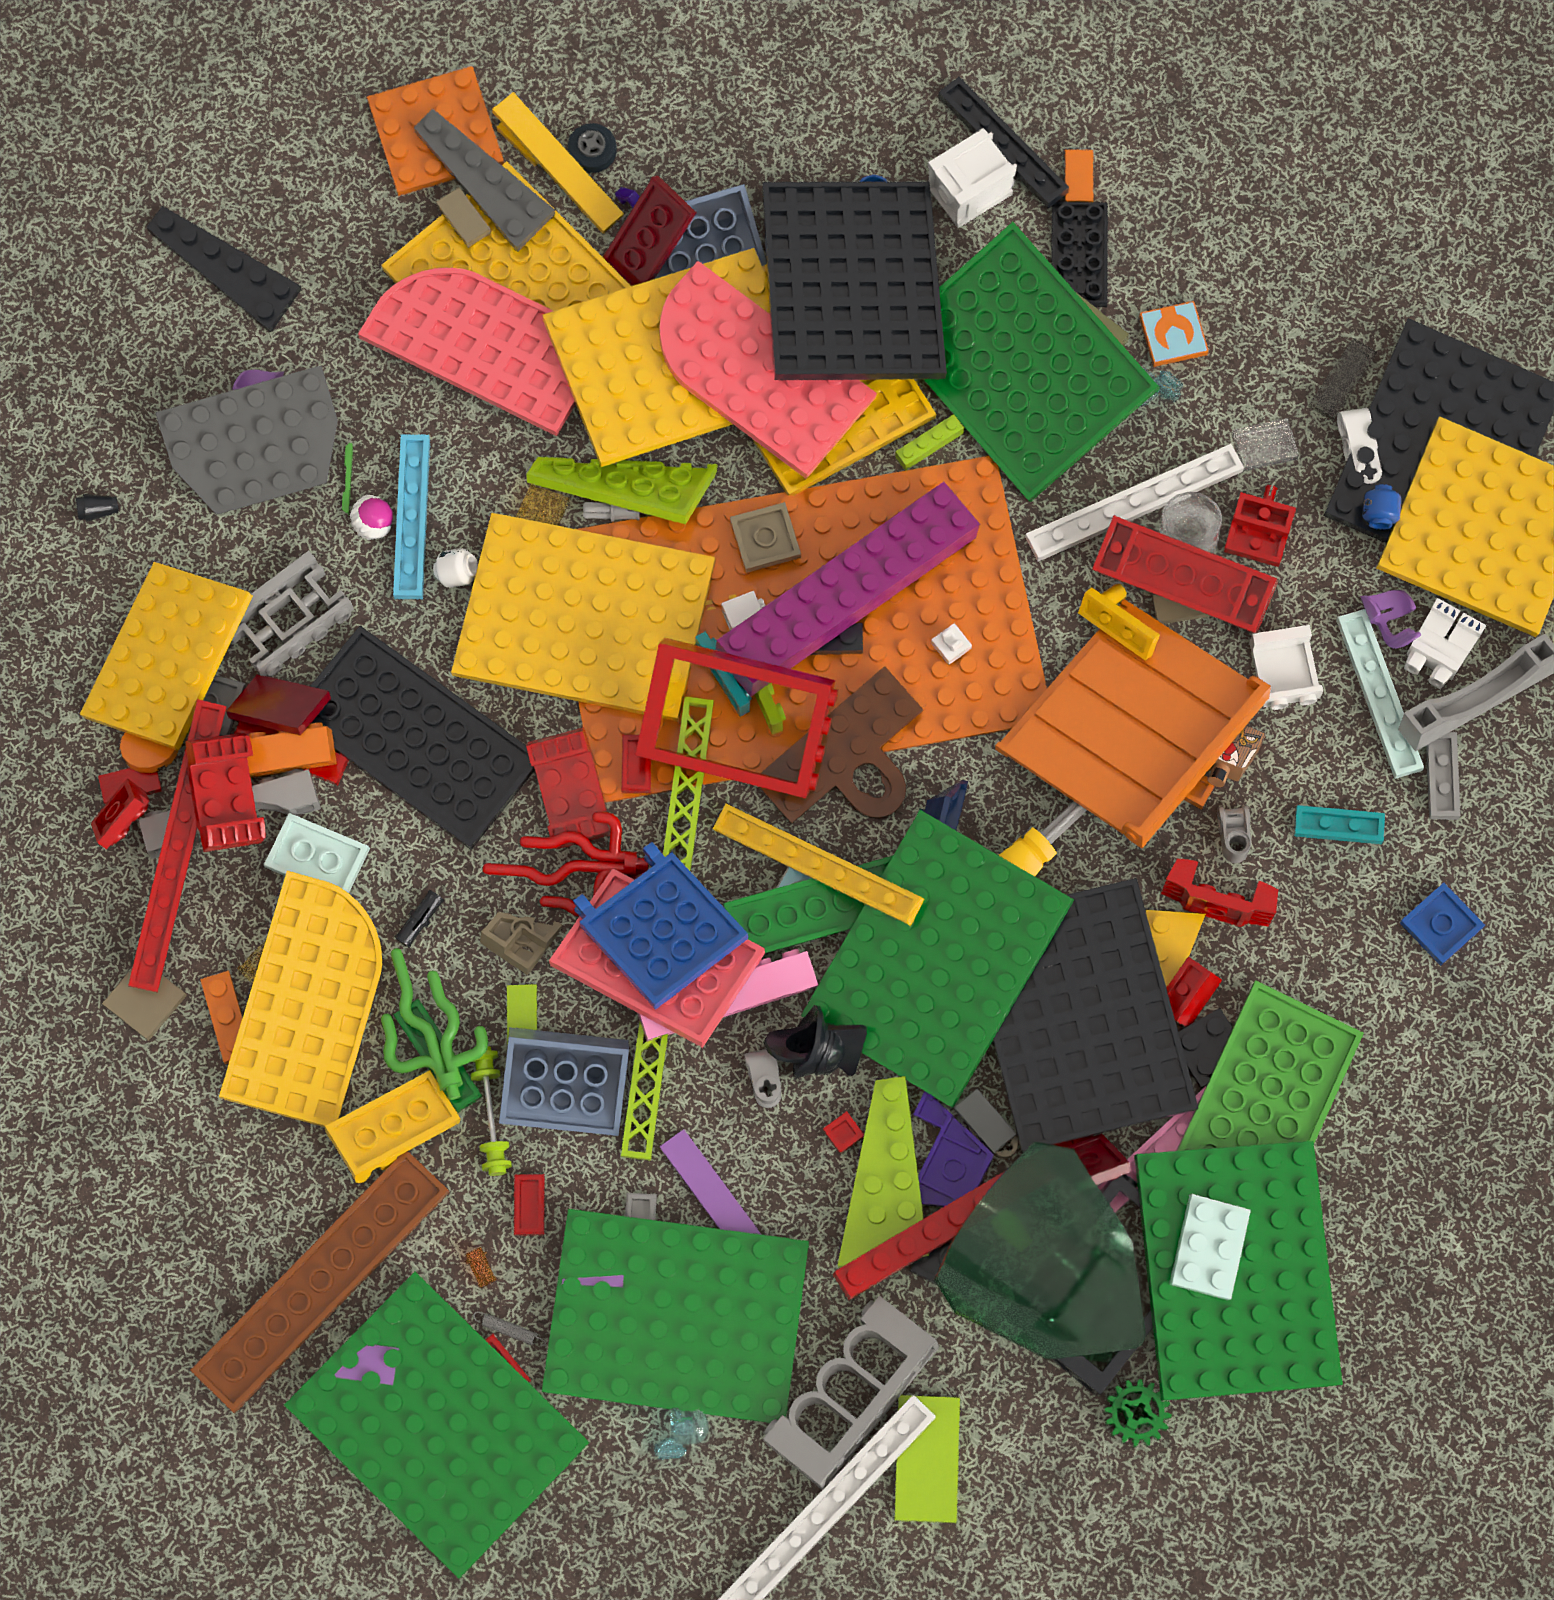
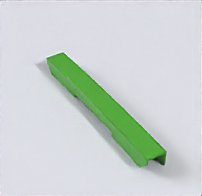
M353 443L345 446L344 465L346 466V478L342 510L348 513V515L350 511Z

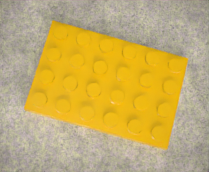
M153 562L80 715L93 722L179 751L191 727L197 699H204L253 596L248 591Z

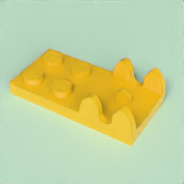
M429 1070L326 1125L325 1133L331 1139L356 1183H363L371 1176V1172L375 1168L380 1167L381 1170H386L399 1155L459 1124L460 1117L444 1091H440L437 1080Z

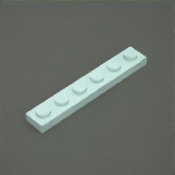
M1363 609L1339 616L1336 620L1394 778L1397 779L1422 771L1424 766L1418 750L1415 752L1398 730L1404 712L1366 610Z

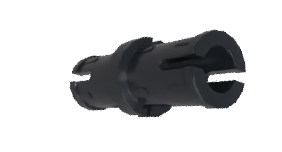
M429 890L415 911H410L408 914L410 916L394 937L410 948L421 930L430 925V918L445 900L432 890Z

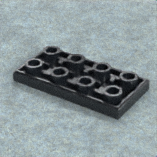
M1057 201L1052 205L1051 265L1076 293L1094 307H1107L1108 202Z

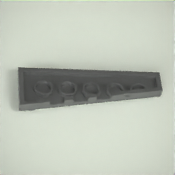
M434 109L414 126V131L436 158L443 163L447 171L458 180L465 192L475 200L482 212L493 221L499 232L517 252L555 215L554 208Z

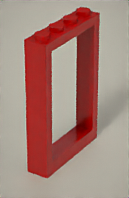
M664 637L658 645L635 755L806 798L810 790L815 791L818 783L819 774L814 772L816 763L822 762L825 752V746L821 745L823 734L828 735L832 718L827 717L829 706H835L838 690L834 689L835 680ZM674 659L817 694L798 781L793 782L656 747Z

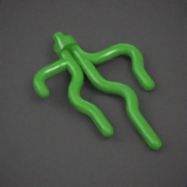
M394 948L391 951V958L401 988L400 1014L408 1025L423 1033L430 1056L424 1055L404 1062L399 1061L395 1054L398 1038L394 1021L390 1014H384L381 1017L386 1038L383 1049L384 1060L391 1070L401 1074L412 1072L422 1067L431 1068L436 1074L440 1091H447L449 1100L458 1099L461 1097L458 1087L463 1084L458 1067L475 1061L484 1055L489 1044L486 1030L483 1026H477L474 1030L476 1046L454 1056L452 1043L460 1025L459 1013L456 1007L446 998L438 972L431 970L427 974V979L436 1005L448 1017V1024L439 1046L432 1025L413 1014L411 1010L413 999L412 983L402 951L399 948Z

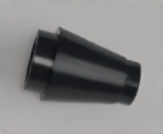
M83 494V497H76L78 520L86 519V522L119 513L117 496Z

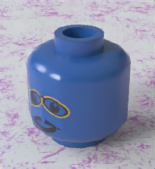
M1382 484L1376 485L1375 489L1366 492L1362 516L1369 523L1370 527L1389 529L1392 527V524L1400 520L1402 502L1400 494L1393 491L1392 486Z

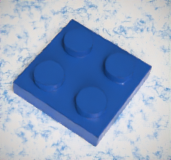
M1444 882L1400 921V924L1440 966L1485 926Z

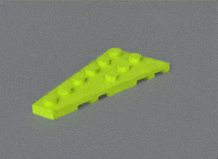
M537 457L527 472V483L686 524L716 476L717 464H707V468H692V463H681L680 467H667L662 462L622 460L617 462V464L601 467L598 459H591L590 463H575L572 458Z
M905 1076L875 1080L837 1265L838 1268L843 1267L924 1219Z

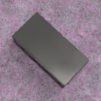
M978 1089L974 1090L954 1107L957 1114L993 1154L999 1151L1017 1134Z

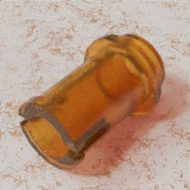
M482 1247L465 1254L467 1259L465 1263L470 1265L479 1288L487 1286L490 1282L497 1281L486 1259L487 1251L483 1252Z

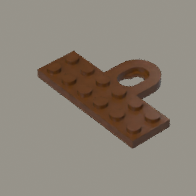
M884 666L827 715V717L832 718L828 735L823 734L821 745L825 746V752L822 762L816 763L814 773L819 774L815 791L810 790L808 796L802 798L759 787V789L791 825L834 787L860 814L869 818L887 817L896 812L903 803L906 794V783L901 771L881 750V747L917 717L923 709ZM808 733L762 771L761 774L797 782ZM861 765H872L881 774V782L885 787V793L880 798H874L869 793L860 791L854 784L853 773Z

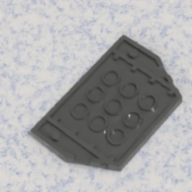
M321 365L155 412L172 468L216 515L327 483L338 419Z

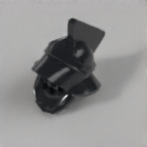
M813 1005L797 1027L769 1032L764 1040V1045L767 1052L776 1060L793 1063L794 1080L811 1074H815V1076L828 1075L837 1068L842 1069L848 1076H853L856 1073L867 1036V1027L865 1025H834L825 1023L821 1007Z

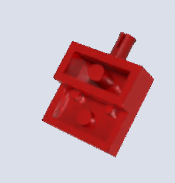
M1266 485L1263 498L1241 492L1223 552L1279 567L1296 507L1274 502L1276 491L1278 490L1275 486H1273L1269 496L1271 485Z

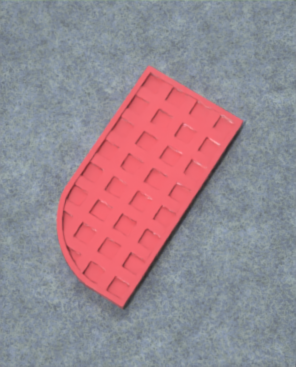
M699 261L694 264L671 290L665 301L660 320V345L664 360L674 378L682 387L805 479H807L876 398L877 393L860 380H774L770 314Z
M436 268L421 271L402 279L381 296L358 333L359 339L555 436L560 432L576 404L543 322V314L553 310L466 269Z

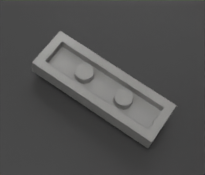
M1449 732L1426 745L1429 819L1459 820L1461 817L1457 732Z

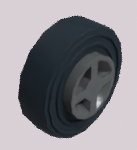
M596 123L584 124L576 128L570 135L567 144L568 153L588 173L601 172L607 169L614 162L617 153L616 139L612 132L605 126Z

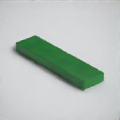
M418 998L411 1003V1010L413 1014L432 1025L440 1046L442 1033ZM400 1010L394 1013V1017L419 1055L430 1056L423 1033L408 1025L403 1020ZM463 1065L458 1067L463 1084L458 1087L461 1097L449 1100L457 1113L483 1097ZM428 1068V1069L432 1072V1074H433V1076L435 1077V1079L437 1080V1077H436V1074L434 1073V1071H433L431 1068ZM444 1091L445 1095L449 1099L447 1091Z

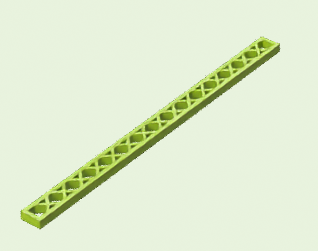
M693 697L684 698L678 753L683 754L685 751L687 755L694 757L700 754V758L706 759L714 700ZM690 706L707 708L706 716L695 723L689 715ZM696 732L702 740V744L691 751L685 743V739ZM675 765L663 855L666 857L672 849L680 844L687 853L681 862L691 872L704 773L698 771L687 779L681 771V767ZM688 788L694 795V800L683 807L677 796ZM693 809L691 817V815L688 812ZM684 816L691 826L689 830L679 835L673 824ZM639 1022L621 1157L651 1161L668 1034L662 1035L660 1046L656 1042L660 1039L659 1037L646 1041L643 1044L644 1031L641 1022ZM652 1045L659 1053V1059L648 1066L641 1055L643 1051ZM640 1064H641V1066L644 1068V1070L639 1073ZM655 1068H657L656 1075L653 1073ZM648 1074L654 1081L655 1088L644 1095L637 1087L639 1080ZM636 1094L640 1098L637 1102H635ZM651 1097H653L652 1105L648 1101ZM645 1104L651 1112V1117L640 1125L633 1116L634 1110ZM632 1123H633L634 1126L636 1127V1129H634V1130L631 1132V1127H632ZM649 1126V1131L647 1134L644 1129ZM639 1133L647 1141L646 1153L628 1151L629 1141Z

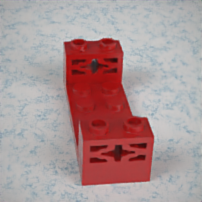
M1113 515L1092 568L1096 573L1133 585L1228 622L1232 626L1253 634L1258 633L1278 584V579L1115 515Z

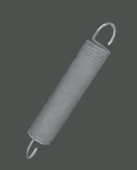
M478 1311V1312H475V1313L473 1314L474 1319H475V1314H476V1313H482V1312H479V1311ZM482 1313L484 1314L482 1326L486 1328L488 1327L496 1332L513 1337L514 1339L516 1338L531 1346L534 1344V1337L544 1341L537 1337L538 1334L536 1332L519 1327L490 1314Z

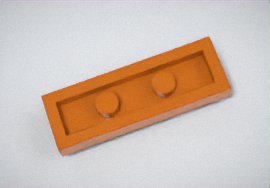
M229 971L200 979L224 1064H228L243 1018Z

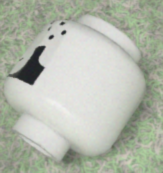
M466 549L447 550L438 555L433 566V572L435 577L445 587L464 586L473 581L476 576L478 563L475 556Z

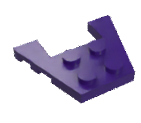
M924 1091L913 1115L941 1130L919 1173L922 1205L944 1207L981 1185L994 1158V1154L932 1095Z

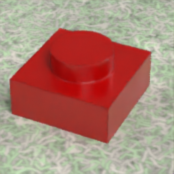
M845 1112L823 1128V1132L840 1155L864 1138L863 1132L848 1112Z

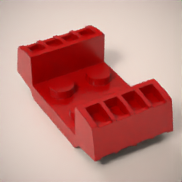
M582 727L528 742L526 745L531 766H534L550 824L547 826L550 837L564 831L581 833L590 841L610 836V826L608 824L596 823L592 819L594 812H607V807L585 728ZM566 843V844H564V845H562V846H560V847H557V848H555V849L557 850V849L565 848V847L572 846V845H576V844H575V843Z
M245 733L185 741L190 788L203 852L262 843L266 838L264 817L257 818L247 757L253 756L250 736Z
M1188 859L1176 860L1167 876L1161 894L1180 902L1186 911L1206 914V917L1238 927L1246 924L1269 927L1277 911L1278 889L1265 882L1258 881L1249 902L1245 900V897L1237 893L1230 892L1226 895L1216 892L1215 887L1207 884H1199V886L1192 884L1198 862Z

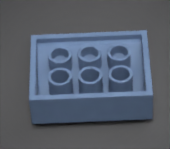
M744 184L685 201L697 213L655 279L691 268L697 261L704 264L751 248H755L761 265L767 264Z
M509 1027L499 1124L619 1136L629 1041Z

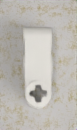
M1361 408L1338 412L1337 424L1343 441L1345 460L1347 461L1349 454L1352 452L1355 470L1361 473V470L1365 469L1366 464L1360 463L1357 460V452L1361 447H1370L1374 451L1375 456L1372 462L1368 464H1370L1371 468H1376L1377 473L1373 474V479L1368 480L1367 475H1363L1364 483H1376L1381 478L1382 469L1377 452V441L1370 438L1367 434V429L1372 423L1369 409Z

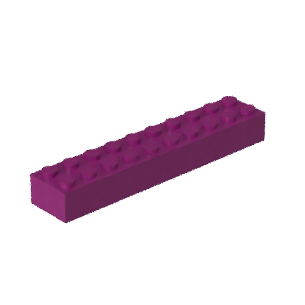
M942 482L717 639L715 650L791 669L974 540L980 523L947 484ZM732 673L750 697L770 684L769 682Z

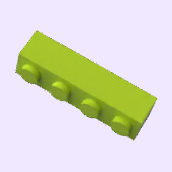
M953 414L895 452V458L906 471L962 435L964 427Z

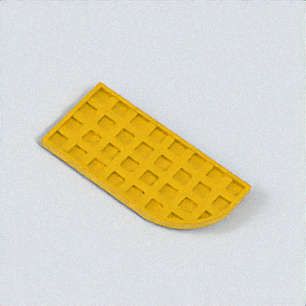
M291 871L286 872L220 1091V1099L325 1127L339 1119L382 970L380 940L371 918L359 902L339 886Z

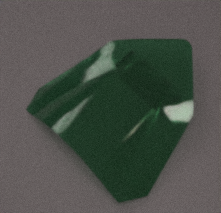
M1034 1141L999 1177L970 1213L950 1244L934 1281L955 1314L1044 1359L1084 1356L1139 1347L1145 1340V1326L1133 1245L1130 1237L1075 1150Z

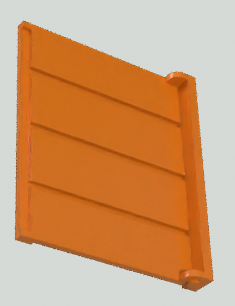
M1123 599L1119 607L1160 634L1153 655L1145 661L1099 629L1001 742L999 741L995 745V750L1005 757L1011 758L1115 828L1131 842L1143 848L1270 697L1271 685L1256 676H1251L1247 679Z

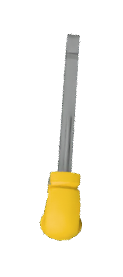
M1073 801L1041 832L1032 827L1021 835L1013 845L1000 853L999 856L1036 876L1043 867V863L1050 861L1057 854L1051 844L1087 810Z

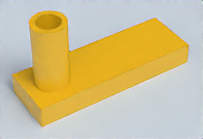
M1117 583L1102 594L1094 588L1087 590L1078 614L1145 661L1153 655L1160 634L1116 605L1126 597L1125 588Z

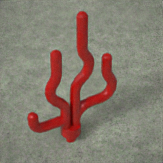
M596 811L592 814L593 821L610 826L609 850L596 848L588 838L574 831H564L553 837L523 836L520 838L519 843L524 848L553 849L566 843H575L586 855L599 861H569L556 872L548 875L530 866L497 863L484 864L482 871L487 875L526 877L536 884L543 886L556 885L573 872H596L598 874L593 887L594 896L612 869L623 874L636 875V869L648 870V863L644 858H638L637 852L621 851L622 826L618 817L609 812ZM542 896L539 902L542 907L561 908L579 917L574 910L575 904L569 898L559 896Z

